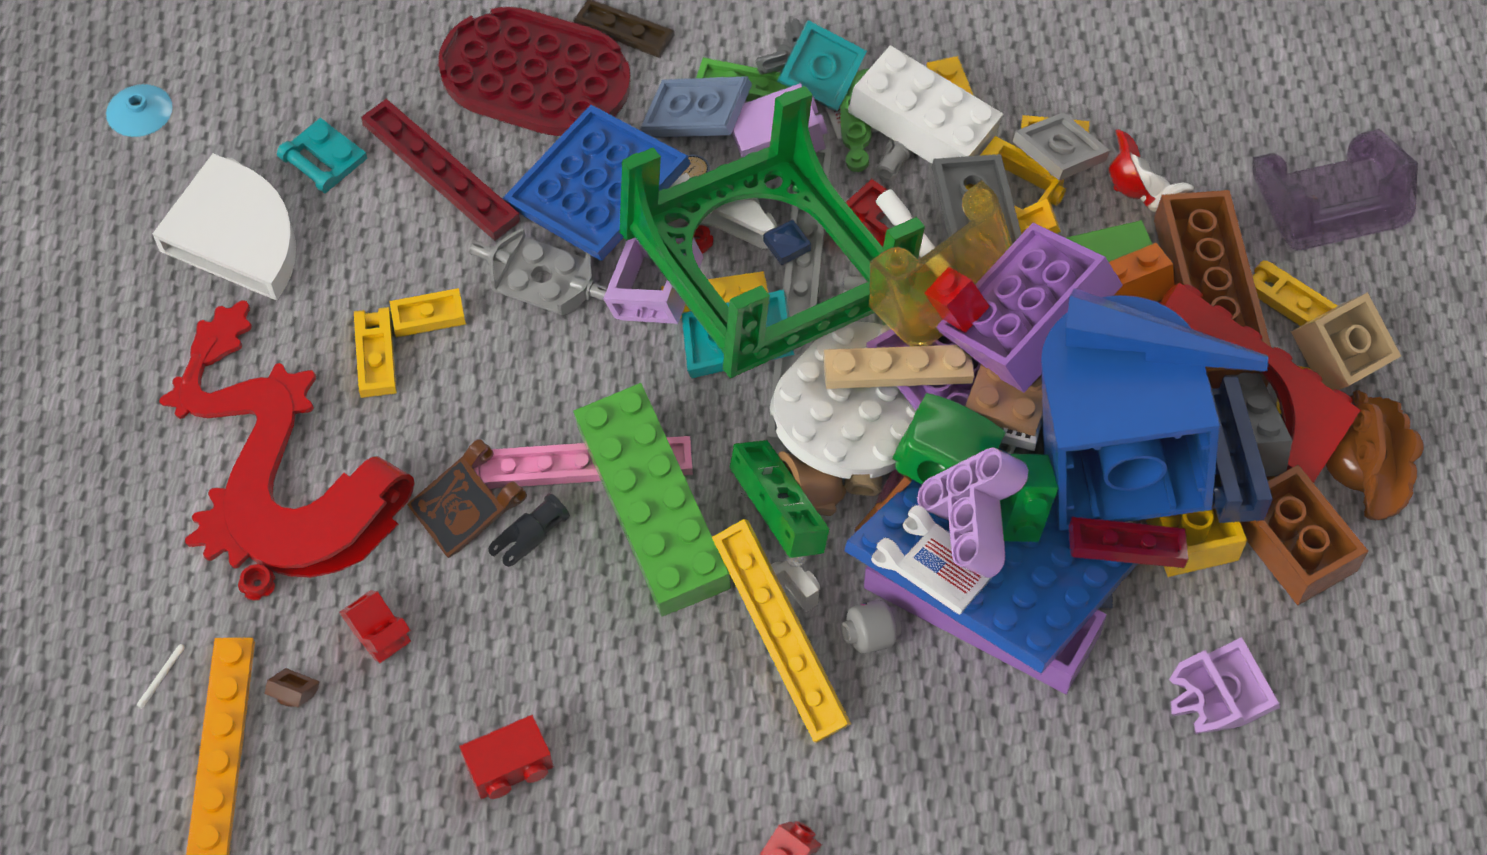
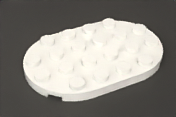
M853 322L816 339L780 378L771 399L770 415L774 416L778 427L776 433L779 439L791 453L807 465L823 473L850 479L852 474H869L870 478H876L896 469V461L892 460L903 435L912 422L916 410L897 386L826 389L823 363L824 350L867 348V342L895 326L871 322Z

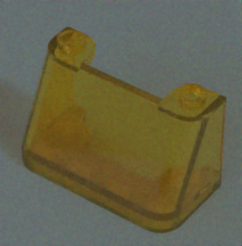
M982 180L970 188L962 199V210L971 222L918 260L906 249L896 247L882 252L870 261L869 307L909 346H929L943 336L936 328L943 319L924 292L948 267L972 279L974 284H976L1013 244L998 196Z

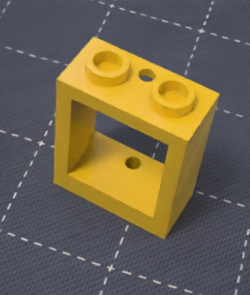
M994 136L980 155L1001 154L1005 170L1045 190L1038 202L1047 198L1051 205L1058 206L1066 193V188L1063 187L1064 179L1059 181L1022 149ZM974 184L965 185V188L969 191H981ZM1014 205L1016 212L1022 210L1021 208Z

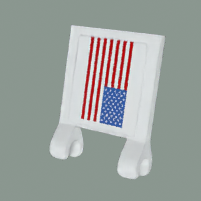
M915 505L909 510V517L904 521L903 527L911 534L923 536L921 540L904 557L898 546L891 539L884 538L877 544L876 548L878 550L872 555V562L881 568L895 570L960 615L992 577L987 578L956 565L952 558L950 533L937 525L926 509L920 505Z

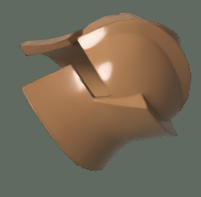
M785 451L779 452L778 456L794 476V479L819 515L832 516L837 510L836 505L846 494L842 478L814 469L793 454Z

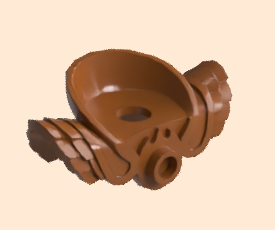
M1355 390L1350 397L1353 400L1352 404L1361 411L1327 461L1326 467L1333 478L1344 486L1364 492V516L1367 519L1383 520L1399 514L1409 503L1414 493L1413 485L1417 479V468L1414 462L1422 455L1424 442L1417 431L1410 429V418L1401 410L1400 402L1389 398L1368 397L1365 392Z

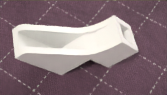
M687 173L681 175L671 187L687 181L690 178ZM758 198L742 199L725 204L711 212L701 222L712 225L762 249L768 248L763 242V234L777 228L775 219L770 213L765 214L760 207ZM680 218L668 223V225L679 228L688 225V222Z

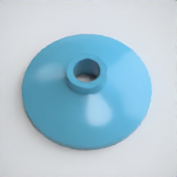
M147 84L134 85L123 89L111 99L107 106L106 119L114 131L124 136L140 137L149 135L167 123L172 113V101L170 96L159 87Z

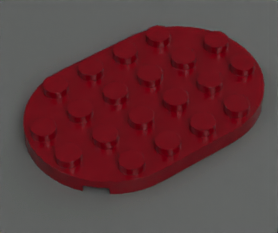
M518 7L491 8V13L477 18H473L471 15L459 22L448 33L441 45L438 57L441 81L447 93L457 104L476 114L538 133L562 136L590 105L615 117L625 105L630 93L631 76L629 62H627L621 52V47L612 38L596 29Z

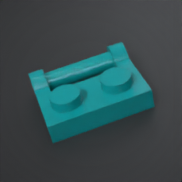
M321 117L291 142H283L276 152L277 157L284 163L290 162L315 182L316 188L324 194L368 159L365 151ZM306 149L329 167L331 171L323 172L301 155L300 152Z

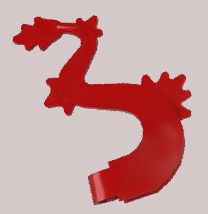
M241 300L231 308L218 306L215 309L214 319L211 322L205 320L197 322V332L190 350L191 358L183 376L175 377L172 380L174 389L161 396L159 402L163 406L175 407V415L179 419L185 418L190 413L202 418L253 414L257 420L232 468L226 489L212 488L209 490L208 495L214 504L213 509L199 511L192 515V520L194 523L199 524V527L185 538V543L189 547L206 546L203 556L208 561L214 560L223 552L228 551L229 563L232 568H239L250 557L256 563L269 568L274 573L292 577L312 578L336 573L363 561L399 525L392 518L408 503L414 490V478L381 457L373 456L364 461L351 476L343 473L321 497L309 505L295 509L278 505L273 497L274 479L294 427L295 414L309 413L314 409L312 402L306 398V395L316 380V374L312 370L294 374L287 373L284 365L277 363L268 378L249 379L212 393L202 391L201 380L205 367L218 362L233 352L239 351L242 348V343L237 339L238 336L252 329L251 323L246 319L250 311L247 301Z

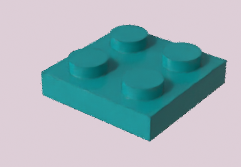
M808 20L777 82L787 87L801 83L802 87L806 86L813 94L816 102L836 112L867 51Z

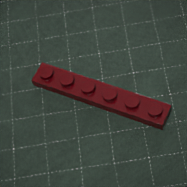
M387 98L361 116L362 124L494 241L520 222L519 213Z

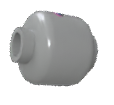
M882 600L851 607L848 610L846 621L842 622V634L845 642L852 644L861 654L894 646L897 636H900L902 629L897 610L893 606L889 607Z

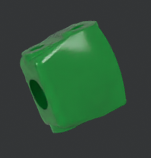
M926 393L915 412L912 422L903 435L892 460L896 461L895 468L900 474L923 484L927 479L986 449H998L1006 432L970 408L947 398Z

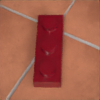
M1072 517L1069 524L1071 557L1185 568L1189 560L1185 528Z

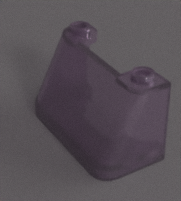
M1380 129L1363 132L1354 137L1348 146L1347 160L1287 173L1286 162L1280 155L1265 154L1253 157L1254 180L1282 238L1292 249L1305 250L1400 228L1410 222L1415 214L1418 162Z

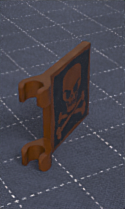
M481 439L474 441L458 461L407 503L408 507L448 558L462 550L507 510L519 505L527 498L525 490L514 481L505 485L498 496L495 497L474 468L486 463L494 454L490 446Z

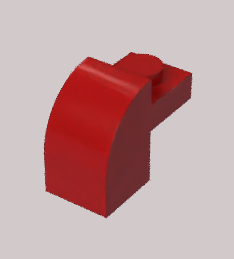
M368 591L339 611L351 631L379 664L411 642L406 634L411 631L402 617L393 615L378 591Z

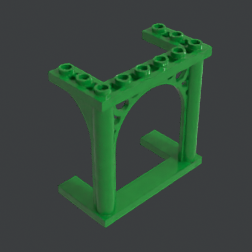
M806 86L785 92L775 98L769 147L757 152H751L731 163L720 165L716 169L700 176L691 177L687 181L671 188L659 191L661 156L654 147L632 154L622 160L619 232L626 241L633 238L638 240L724 354L723 370L730 379L911 296L925 226L918 217L912 218L887 229L884 246L880 245L840 197L821 167L808 128L813 94ZM777 177L782 179L781 186L776 189H770L765 185V182ZM791 184H792V186H793V190H792V191L795 192L796 194H790V193H788ZM749 198L779 200L794 205L815 218L867 282L766 327L770 295L761 285L731 298L728 307L698 267L693 254L692 241L696 229L704 218L725 204ZM680 218L689 224L683 228H675L668 225V223ZM675 238H683L684 241L678 244Z

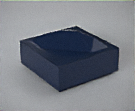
M793 219L763 234V242L781 266L811 251L810 241Z

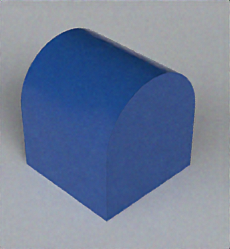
M1117 295L1102 297L1190 328L1182 317L1158 302L1135 296ZM1067 313L1063 315L1048 333L1043 345L1041 359L1044 455L1049 456L1058 485L1053 502L1059 531L1069 530L1072 517L1128 522L1212 510L1220 425L1205 366L1145 362V352L1066 346L1065 327Z

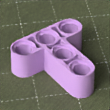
M989 448L927 479L920 487L917 499L918 504L928 512L949 521L951 552L956 565L987 578L995 576L1002 569L1005 561L1000 500L1018 492L1026 483L1028 469L1023 461L996 448Z

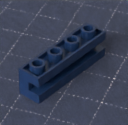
M1238 376L1223 377L1220 387L1211 389L1220 425L1212 509H1216L1219 523L1261 521L1265 519L1273 498Z

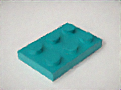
M784 289L768 293L770 298L766 327L790 317ZM691 311L682 313L687 371L691 379L724 371V354ZM794 350L775 359L795 355Z

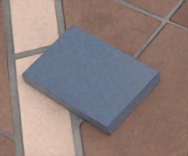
M748 76L662 80L640 131L652 137L731 135L752 83Z

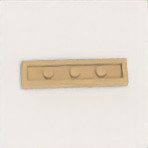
M957 345L826 349L823 353L826 389L972 384L974 379L972 357Z

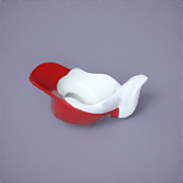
M1120 129L1115 130L1120 152L1110 163L1108 171L1116 192H1120L1128 198L1141 199L1149 210L1156 212L1161 195L1187 193L1194 190V187L1188 183L1170 185L1165 178L1153 173L1148 161L1140 157L1139 149L1134 139Z

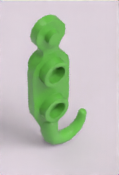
M869 68L856 73L840 107L841 138L843 144L850 149L845 161L847 168L853 172L863 171L869 166V156L864 148L871 142V126L848 112L853 88Z

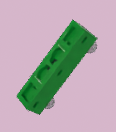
M762 440L734 444L729 468L740 483L741 494L745 498L751 499L784 549L786 562L792 567H801L806 563L809 555L824 554L830 529L769 441Z

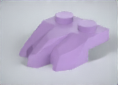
M1242 637L1210 653L1204 650L1179 662L1169 679L1173 684L1187 690L1171 701L1172 715L1178 716L1198 712L1199 718L1194 722L1196 734L1237 728L1280 708L1277 698Z

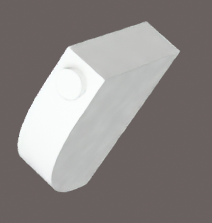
M212 153L153 232L160 252L276 301L287 286L295 264L296 241L285 204L278 192L266 179L255 171L241 165L233 158H223Z

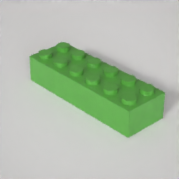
M642 383L573 410L577 428L661 617L731 589L729 572L712 539V535Z

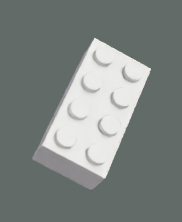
M891 45L854 86L848 108L850 114L894 141L902 143L907 149L930 163H933V159L980 156L994 136H996L1003 117V113Z

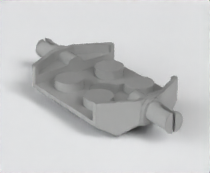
M523 228L518 229L501 240L496 246H489L474 240L469 248V254L487 259L490 266L492 291L560 315L574 312L585 300H589L591 296L604 301L603 298L608 287L597 284L593 280L591 255L586 253L585 258L527 238ZM541 271L552 275L549 281L538 283L532 278Z

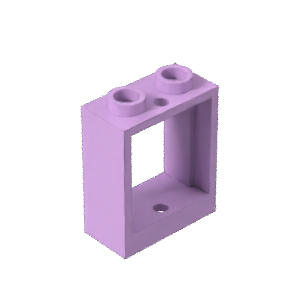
M693 237V254L700 268L703 255ZM636 238L626 241L603 298L612 315L616 319L625 321L678 324L685 307V302L668 280L663 291L632 289L643 258H650V256ZM675 238L678 244L684 241L683 238Z

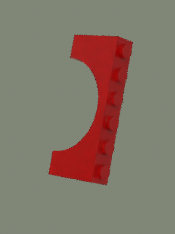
M1181 283L1171 287L1160 304L1182 317L1191 329L1268 356L1267 371L1260 372L1266 377L1276 393L1283 422L1292 438L1287 470L1299 465L1314 483L1361 410L1352 404L1353 400L1349 395L1337 389L1332 390L1322 383L1323 379L1319 374L1307 368L1302 369L1293 363V358L1289 353L1278 347L1272 348L1263 342V337L1258 331L1248 326L1242 327L1233 321V316L1228 310L1219 305L1212 306L1202 299V293L1189 284L1182 285Z

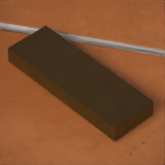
M587 0L573 20V23L587 26L606 34L615 42L658 58L662 56L675 36L672 29L594 0Z

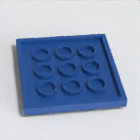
M590 105L502 199L522 216L598 260L603 261L624 238L619 232L622 160L632 154L654 147L661 156L659 191L670 188L691 163L686 154Z

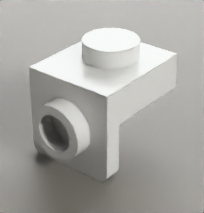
M789 558L782 563L777 561L771 564L781 586L785 585L805 612L818 605L820 585L810 571L804 572L794 558Z

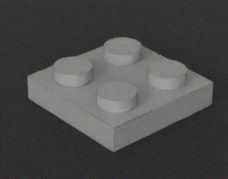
M1064 112L1017 130L1012 141L1059 181L1107 161L1110 152L1106 146Z

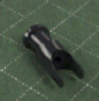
M548 493L542 504L530 514L524 513L491 542L488 549L489 554L495 556L510 543L516 542L505 552L502 558L505 566L515 565L547 538L546 533L561 520L565 522L569 519L570 514L555 495Z

